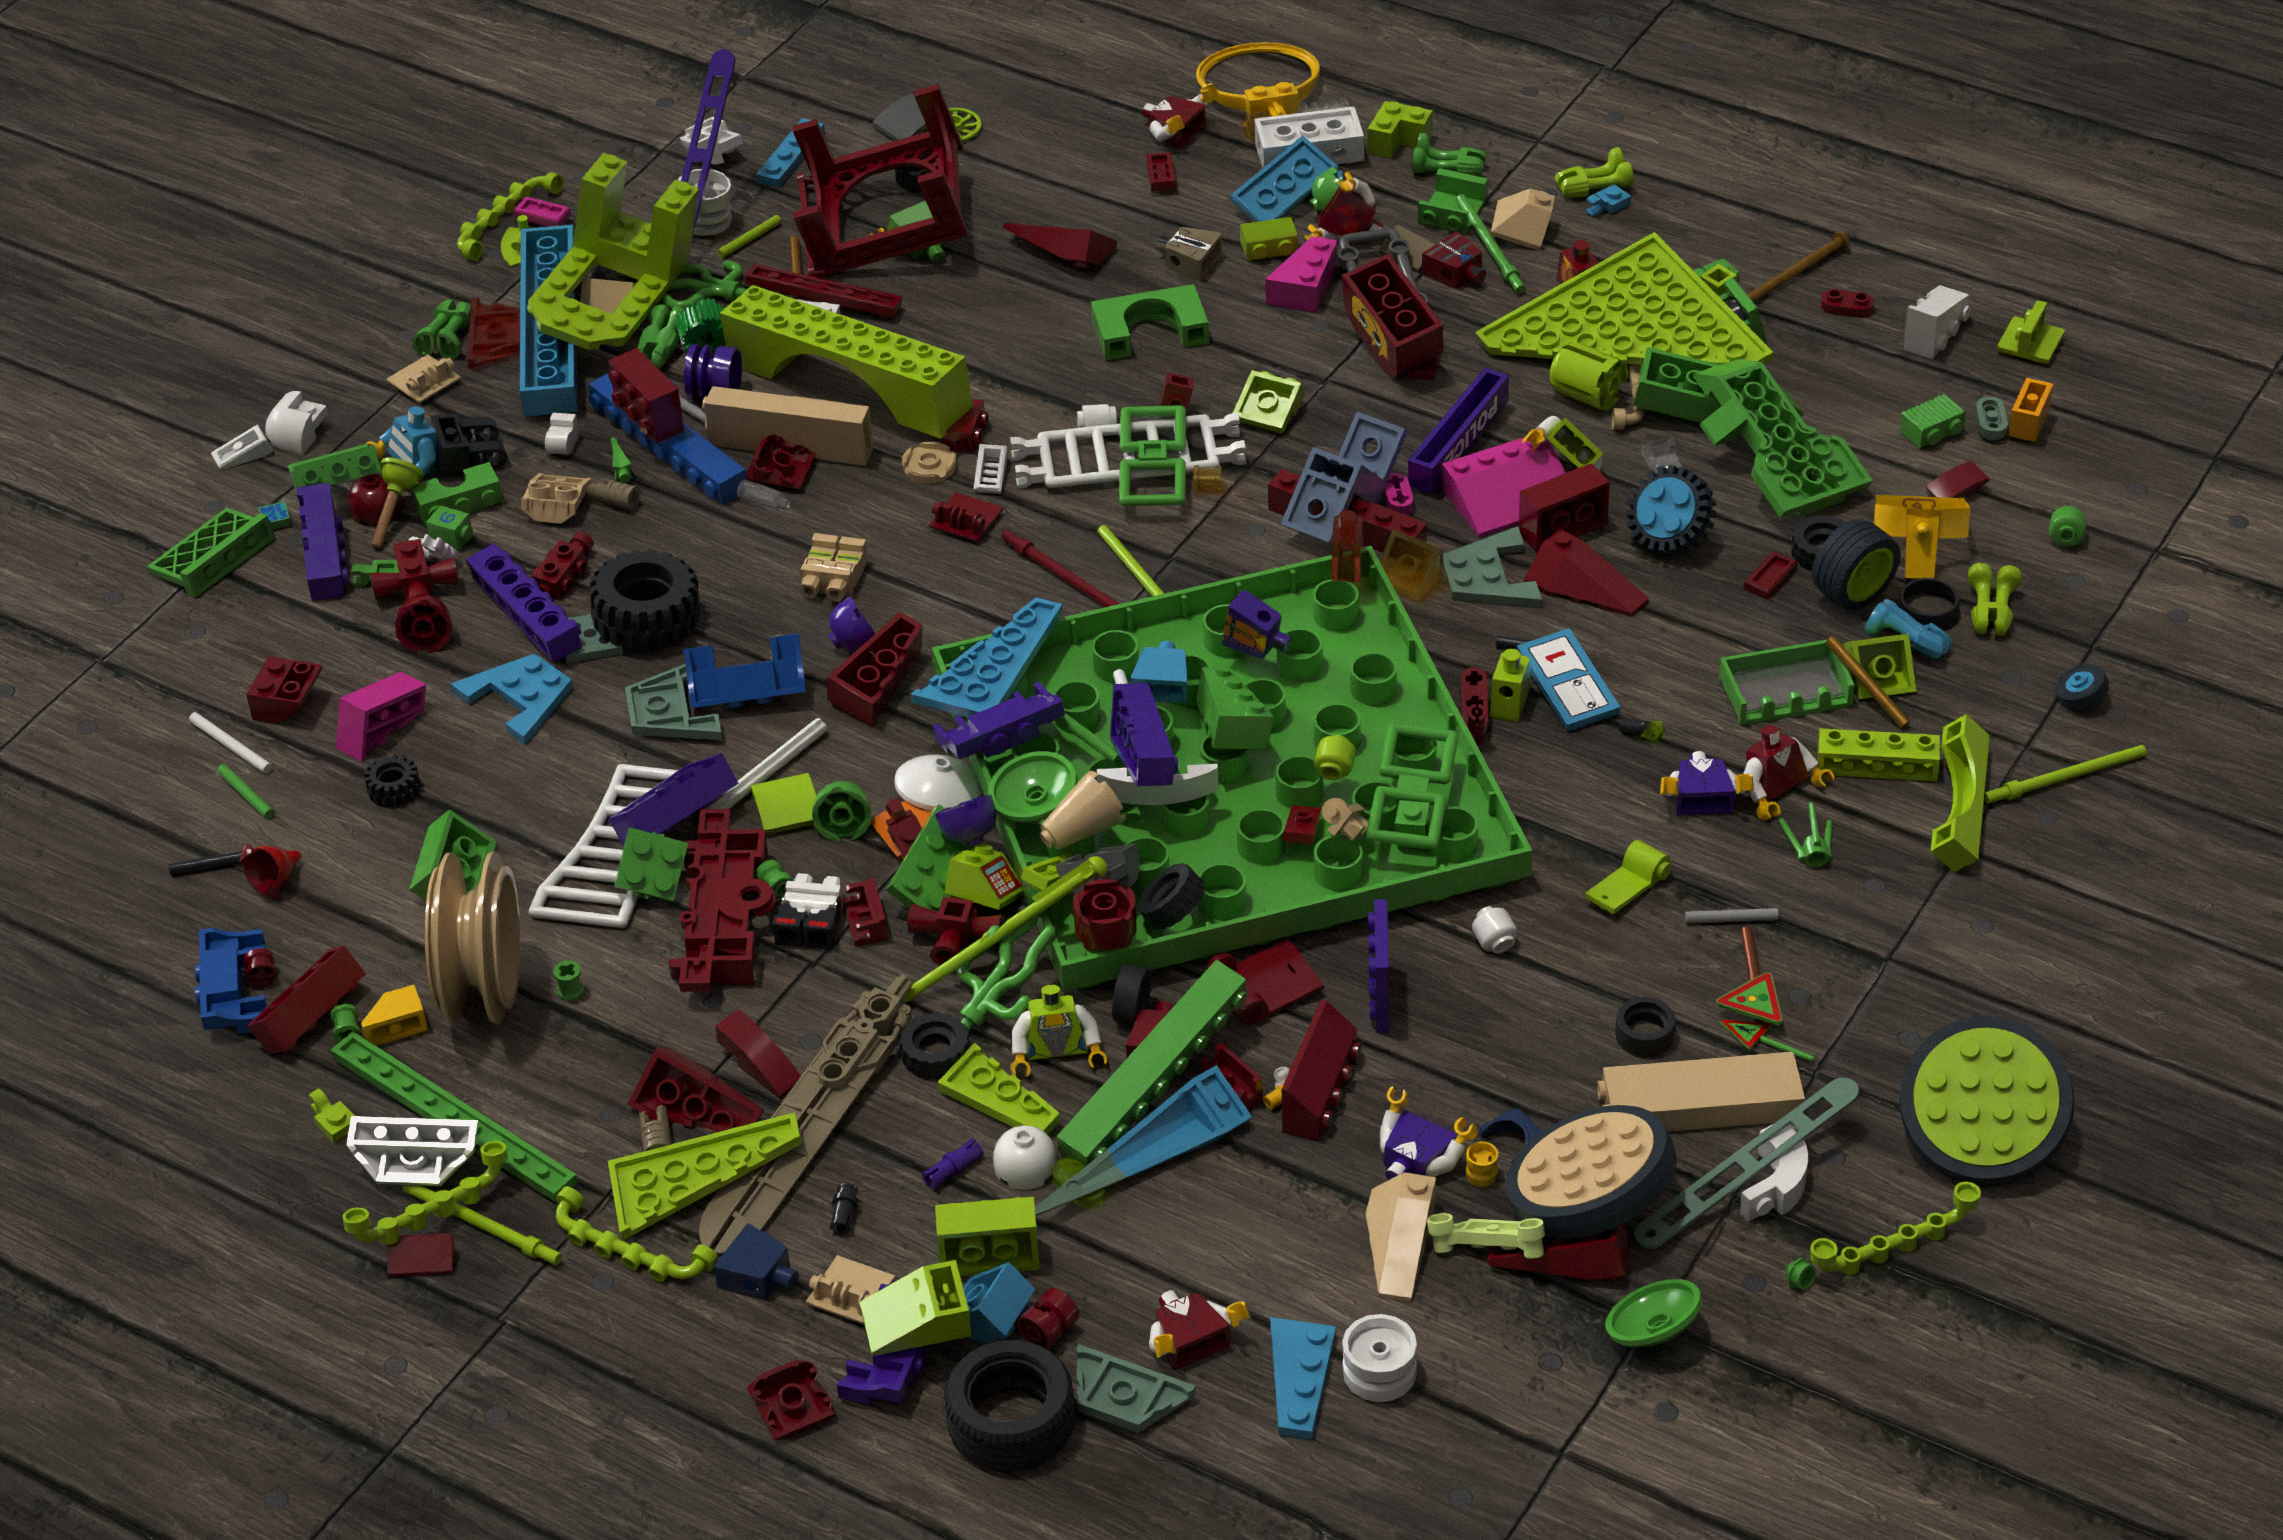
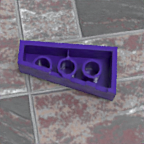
M330 483L297 487L306 576L311 600L345 596L344 585L349 584L347 567L343 568L348 566L346 552L341 550L346 548L343 532H339L344 531L342 514H336Z
M1113 684L1110 741L1137 787L1173 785V775L1178 773V759L1173 754L1149 684Z
M722 753L685 765L608 820L624 847L629 828L649 833L666 834L675 828L674 824L690 818L694 815L693 812L708 805L715 798L739 783Z

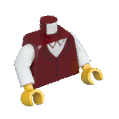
M1213 83L1204 86L1200 90L1201 94L1193 99L1168 96L1157 106L1147 103L1143 108L1142 116L1149 119V132L1158 142L1164 141L1177 149H1181L1206 125L1205 105L1213 102L1214 97L1218 95V91Z
M1774 725L1763 727L1761 729L1762 740L1748 748L1746 752L1744 774H1752L1754 791L1747 790L1746 792L1750 794L1754 803H1758L1759 806L1757 807L1756 814L1761 820H1769L1771 817L1780 815L1779 805L1776 802L1769 801L1809 778V771L1812 773V784L1818 788L1826 787V784L1822 781V775L1828 782L1835 779L1831 770H1820L1818 768V761L1795 737H1789L1780 733L1779 728Z
M1170 1290L1163 1293L1159 1298L1161 1307L1157 1309L1156 1322L1151 1326L1149 1348L1152 1352L1156 1353L1157 1358L1166 1354L1171 1367L1175 1371L1230 1347V1325L1237 1327L1240 1320L1250 1319L1251 1317L1246 1304L1242 1301L1235 1302L1225 1308L1211 1301H1206L1197 1293L1180 1299L1175 1291Z

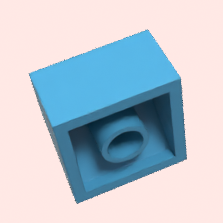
M1010 1262L970 1277L963 1287L970 1316L971 1336L968 1338L985 1344L997 1339H1006L1014 1331V1322L1017 1317L1029 1307L1030 1302L1028 1300L1035 1291V1288Z

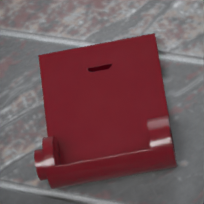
M1289 938L1238 963L1228 953L1215 955L1210 959L1206 967L1207 970L1215 960H1218L1246 979L1247 999L1241 1008L1233 1010L1245 1025L1255 1024L1324 989V984Z

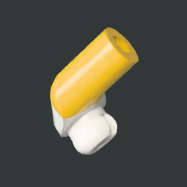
M1280 1067L1274 1072V1078L1276 1079L1275 1090L1263 1097V1102L1269 1110H1273L1282 1104L1281 1089L1290 1071L1288 1067Z

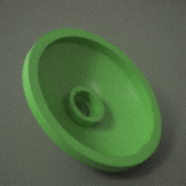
M1048 751L1030 752L1008 761L994 774L989 784L988 795H992L996 812L1002 817L1021 822L1037 821L1047 818L1077 784V774L1072 763L1060 754Z
M1668 1279L1648 1284L1631 1292L1612 1308L1606 1319V1330L1614 1342L1628 1347L1639 1348L1663 1344L1681 1334L1696 1319L1702 1306V1295L1699 1288L1687 1280Z

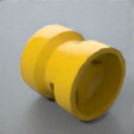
M1480 1141L1471 1144L1467 1149L1466 1178L1474 1186L1487 1187L1494 1184L1498 1178L1497 1164L1499 1152L1493 1144Z

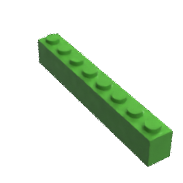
M1215 960L1057 1135L1058 1151L1081 1168H1085L1128 1133L1130 1125L1136 1119L1140 1120L1146 1114L1149 1104L1155 1097L1159 1098L1165 1093L1172 1078L1176 1074L1180 1075L1188 1066L1189 1059L1206 1047L1209 1037L1214 1031H1220L1224 1027L1231 1012L1243 1006L1248 996L1246 979L1220 961Z

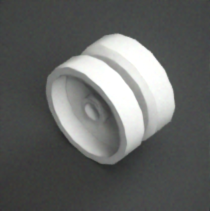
M1384 1314L1367 1315L1356 1320L1346 1330L1342 1340L1343 1376L1345 1384L1352 1393L1364 1400L1385 1402L1404 1396L1413 1387L1417 1376V1342L1415 1333L1407 1323L1394 1316Z

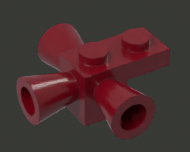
M421 539L393 544L399 573H370L375 600L399 590H403L405 601L414 596L427 595L433 597L431 584H459L454 557L427 567Z
M951 895V897H943L938 912L912 904L909 910L907 929L909 934L937 932L938 941L930 952V958L935 964L940 966L960 953L961 947L967 948L972 936L980 939L993 925L1001 927L1004 924V916L979 917L981 904L975 903L973 900H965ZM999 940L995 944L1000 945L1001 940Z

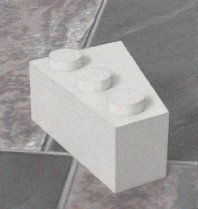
M1941 285L1927 293L1926 300L1922 298L1917 300V306H1908L1903 350L1934 359L1940 350L1943 351L1945 349L1948 339L1956 335L1962 321H1967L1971 311V307L1968 306L1969 294Z

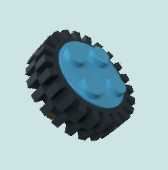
M1668 465V469L1661 466L1657 468L1658 473L1653 471L1646 473L1648 476L1647 480L1640 478L1637 481L1641 486L1638 490L1633 487L1630 491L1635 496L1634 499H1627L1626 504L1631 507V510H1625V516L1630 519L1626 523L1628 528L1633 530L1631 532L1632 536L1639 540L1640 544L1662 556L1670 554L1674 557L1679 556V551L1684 554L1691 552L1690 546L1697 548L1701 545L1697 541L1700 537L1706 540L1709 536L1705 533L1706 528L1713 529L1714 523L1710 521V518H1716L1717 512L1712 509L1713 506H1716V500L1711 497L1713 492L1707 487L1708 484L1693 472L1683 467L1677 468L1674 465Z

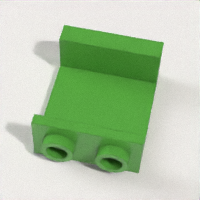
M1439 168L1436 173V191L1430 201L1420 200L1418 202V224L1452 232L1457 231L1467 235L1472 226L1469 221V211L1461 209L1456 198L1458 195L1464 194L1479 215L1487 201L1488 178Z

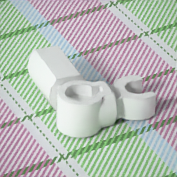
M425 534L424 538L421 539L426 561L437 564L451 557H454L455 560L458 551L448 543H445L441 538L437 537L434 540L428 534ZM412 536L409 540H416L421 538Z

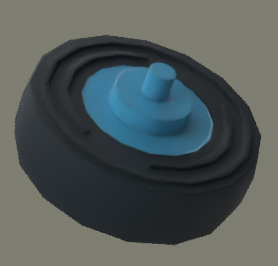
M2082 664L2067 670L2059 677L2055 685V693L2060 703L2069 710L2089 708L2099 703L2109 691V680L2105 672L2095 664Z

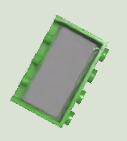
M1827 640L1720 658L1719 681L1722 682L1740 726L1851 707L1853 705L1854 683L1846 666L1825 644Z

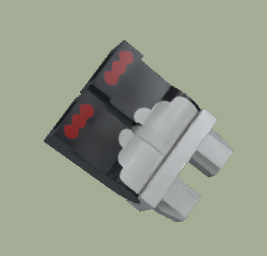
M798 873L794 881H787L779 913L775 915L772 923L775 945L802 947L805 939V946L807 948L833 950L843 909L840 878L827 876L824 878L823 884L813 883V877L809 874ZM786 930H796L795 937H787L783 933ZM816 932L826 933V939L824 940L815 939L813 936Z

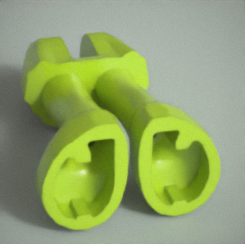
M1619 147L1612 148L1609 151L1608 162L1603 166L1590 169L1575 166L1558 172L1554 178L1566 198L1588 197L1589 190L1608 188L1612 185L1626 188L1634 183L1632 167L1628 161L1624 162L1623 154Z
M1985 563L1973 564L1968 570L1967 578L1971 587L1977 592L1978 597L1977 605L1971 610L1974 629L1977 634L1986 635L1987 626L1990 621L1994 622L1995 636H2005L2013 618V613L2008 607L2009 596L2020 586L2022 573L2019 568L2012 565L2000 568L1996 575L1995 583L1996 601L1990 602V591L1993 582L1992 569Z

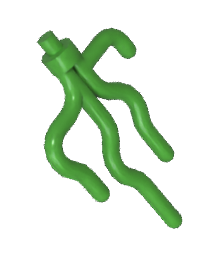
M726 260L722 263V267L731 272L721 280L712 277L710 271L702 265L688 264L681 274H697L701 276L702 281L691 278H679L673 282L667 291L689 288L697 290V292L689 299L683 301L674 300L669 294L665 293L658 302L663 303L671 310L674 306L687 310V307H692L691 304L696 305L697 301L701 300V298L706 299L713 296L724 297L725 300L733 302L747 290L743 288L741 282H737L743 274V269L738 263ZM616 271V273H617L618 275L635 279V278H633V277L627 276V275H625V274H622V273H619V272Z
M1046 909L1002 938L999 947V963L985 982L978 976L970 973L969 966L991 947L956 969L958 978L974 990L971 1001L966 1003L959 1012L963 1017L961 1023L966 1025L968 1032L972 1026L979 1028L985 1021L988 1012L1009 1021L1017 1019L1028 1009V1003L1031 999L1026 995L1020 997L1011 1008L997 1003V1000L1004 992L1019 987L1033 975L1040 954L1054 937L1055 928L1052 926L1045 927L1026 953L1022 969L1017 974L1004 978L1011 966V949L1014 942L1034 927ZM993 925L987 931L988 935H992L1000 927Z

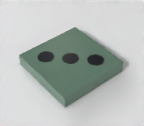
M591 614L568 618L569 620L574 619L581 629L582 634L579 635L582 647L565 656L567 664L623 654L621 643L619 646L614 645L610 642V637L604 639L599 634V631L593 625Z

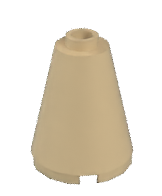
M1089 771L1041 824L1042 832L1040 837L1049 848L1054 846L1058 850L1121 824L1126 819V815H1120L1119 813L1124 808L1110 786L1105 781L1099 784L1094 779L1098 776L1096 772Z

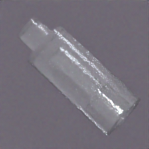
M747 479L742 480L738 486L737 496L743 500L774 511H779L780 509L788 510L791 506V500L786 499L783 492Z

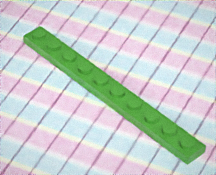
M355 1032L350 1033L330 1050L334 1060L426 1119L477 1120L479 1125L475 1151L481 1154V1147L490 1141L505 1143L508 1159L501 1167L554 1202H556V1196L564 1186L572 1188L578 1183L577 1175Z

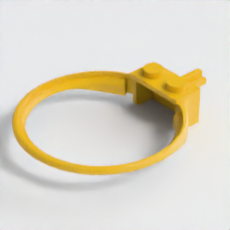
M1260 42L1237 45L1220 50L1204 59L1197 68L1196 79L1200 87L1203 88L1207 85L1205 76L1211 67L1227 58L1247 53H1282L1297 57L1307 63L1311 69V77L1296 87L1294 83L1280 82L1275 86H1255L1252 89L1244 90L1245 95L1217 90L1218 95L1214 97V100L1225 107L1246 111L1250 127L1255 128L1254 119L1300 113L1299 102L1312 93L1319 80L1320 64L1313 54L1302 48L1282 43Z

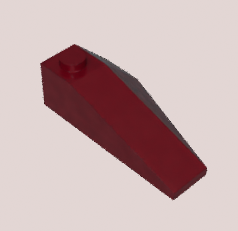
M1004 223L1003 225L1004 229L1072 262L1073 267L1088 270L1089 265L1100 266L1116 248L1118 242L1092 230Z
M669 1047L656 1048L627 1105L640 1112L645 1111L654 1120H657L656 1108L663 1105L667 1108L669 1122L710 1129L716 1132L758 1122L764 1111L762 1107L718 1077Z
M1626 1222L1607 1231L1581 1238L1552 1239L1543 1237L1544 1255L1538 1258H1526L1524 1250L1519 1247L1512 1250H1504L1501 1246H1491L1487 1258L1489 1266L1589 1280L1603 1278L1605 1280H1614L1626 1274L1629 1254Z

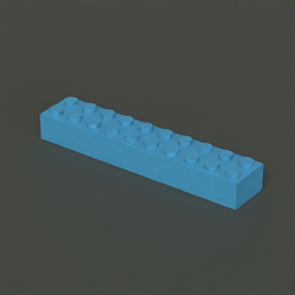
M573 225L521 229L520 396L524 417L578 412L577 346L540 332L536 326L537 320L534 315H530L527 309L528 300L573 247ZM577 287L568 298L577 300Z

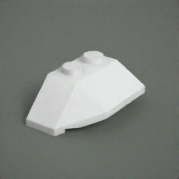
M351 1116L347 1147L377 1184L441 1186L474 1153L479 1123L477 1120Z

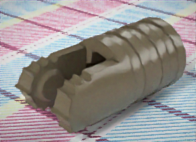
M600 479L596 483L589 484L586 489L588 496L593 499L595 498L609 505L628 510H634L637 507L641 496L639 487L616 480Z
M663 1105L656 1108L657 1120L651 1121L645 1111L639 1113L643 1152L671 1145L667 1108Z

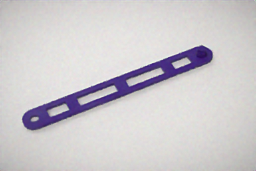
M726 49L715 52L710 60L681 181L689 182L693 161L703 163L697 186L699 188L693 235L736 62L735 56ZM714 76L724 77L720 96L710 95ZM706 108L716 109L707 149L697 148Z

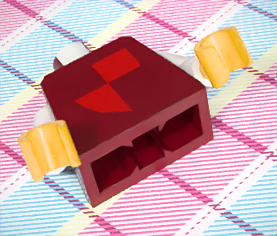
M1346 172L1344 174L1346 178L1342 182L1337 181L1339 187L1318 217V227L1320 228L1317 229L1314 225L1310 224L1308 229L1312 234L1309 236L1304 235V238L1308 241L1312 236L1324 237L1339 242L1340 238L1346 234L1382 229L1384 224L1372 218L1376 212V204L1369 185L1353 178L1349 172Z

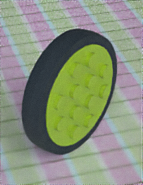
M1996 1016L1964 1018L1952 1022L1930 1035L1917 1048L1906 1067L1899 1099L1902 1123L1919 1155L1935 1170L1953 1180L1971 1182L1977 1186L1985 1187L2001 1186L2021 1181L2047 1165L2060 1150L2068 1135L2075 1105L2074 1089L2070 1074L2055 1047L2031 1027L2008 1018Z

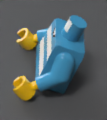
M410 407L408 415L396 417L393 420L392 426L380 436L381 440L378 443L372 441L366 443L368 446L374 445L378 459L383 458L385 447L388 446L387 452L393 458L418 466L424 475L437 472V433L424 419L425 410L421 407ZM411 489L404 490L406 492L412 493Z

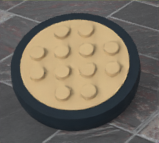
M1629 1105L1593 1108L1569 1116L1548 1127L1533 1138L1512 1162L1506 1178V1191L1511 1207L1520 1221L1530 1218H1537L1543 1221L1544 1237L1575 1239L1591 1236L1617 1227L1649 1207L1667 1188L1674 1175L1677 1163L1676 1151L1671 1135L1660 1118L1644 1108Z

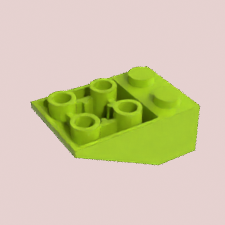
M956 1260L922 1266L860 1301L872 1356L971 1336L969 1309Z

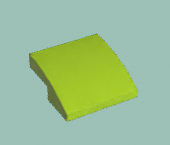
M809 773L751 785L757 813L760 816L762 828L765 829L766 835L814 825L812 806L816 793Z

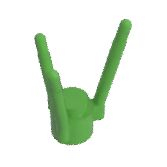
M1810 802L1808 806L1812 835L1805 839L1802 847L1785 820L1780 818L1778 821L1796 850L1798 860L1800 862L1805 861L1811 867H1820L1832 859L1830 850L1832 821L1828 820L1826 822L1825 838L1822 839L1819 836L1815 806L1813 802Z

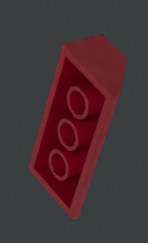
M1320 1000L1281 1089L1282 1132L1317 1141L1320 1140L1323 1130L1330 1128L1333 1117L1332 1109L1334 1106L1338 1107L1341 1102L1342 1086L1349 1083L1352 1074L1351 1065L1353 1061L1357 1062L1359 1060L1362 1044L1358 1043L1357 1028L1327 1000Z

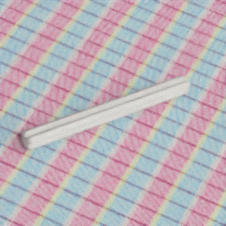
M816 718L739 779V784L718 796L703 809L732 808L752 792L751 785L763 783L822 736L827 730V725L820 718Z

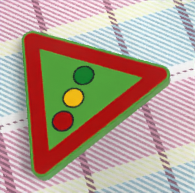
M1770 972L1761 974L1719 997L1716 1001L1718 1007L1752 1017V1019H1759L1775 1025L1782 1024L1781 1010Z

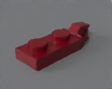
M897 797L886 802L887 806L885 808L890 816L886 823L888 825L887 831L902 860H904L922 827L916 815L913 814L911 809L905 811Z

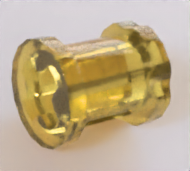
M1194 465L1193 489L1213 487L1217 490H1222V466H1217V468H1200L1199 465Z

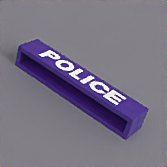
M1484 368L1409 458L1408 481L1410 487L1430 494L1435 492L1442 481V463L1463 457L1508 402L1509 375L1488 368Z

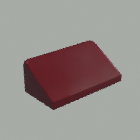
M450 1233L399 1236L400 1238L396 1243L387 1245L388 1277L453 1274L456 1248L453 1235Z

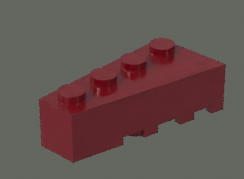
M899 612L828 676L827 700L873 728L922 649L923 625L904 613Z

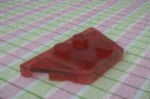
M472 297L467 351L468 369L520 351V308L508 307L497 302H493L492 306L481 304L480 298Z

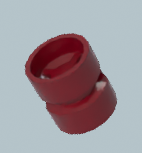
M1050 1288L1036 1301L1035 1306H1031L1018 1319L1017 1327L1027 1342L1049 1350L1061 1338L1062 1333H1066L1079 1320L1080 1313L1076 1304L1066 1293L1056 1288Z

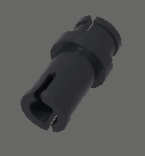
M851 1183L839 1184L837 1193L834 1194L832 1199L834 1211L829 1227L836 1234L844 1235L851 1230L850 1225L853 1211L858 1206V1198L856 1197L858 1188H854V1185Z

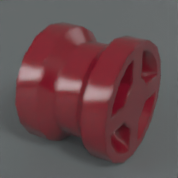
M257 948L249 951L244 956L246 980L250 985L264 987L276 980L275 960L270 950Z

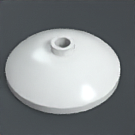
M923 755L915 757L902 764L895 774L894 785L898 794L910 804L932 811L938 804L944 808H952L959 805V803L981 797L983 793L973 768L967 763L950 756Z

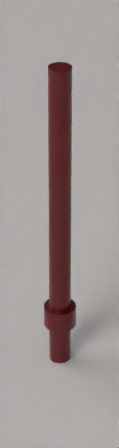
M1005 530L1002 533L1001 539L1013 546L1018 554L1025 558L1030 557L1104 607L1120 604L1036 549L1034 543L1024 537L1019 538L1009 530Z

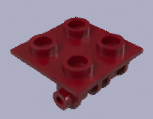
M955 492L946 504L944 502L933 504L932 513L935 514V517L928 526L978 542L1003 511L1004 507Z

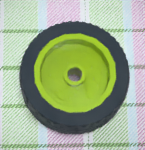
M1865 519L1848 521L1837 528L1821 546L1813 563L1812 581L1825 596L1837 605L1850 611L1864 608L1880 597L1894 579L1901 558L1900 546L1889 534Z

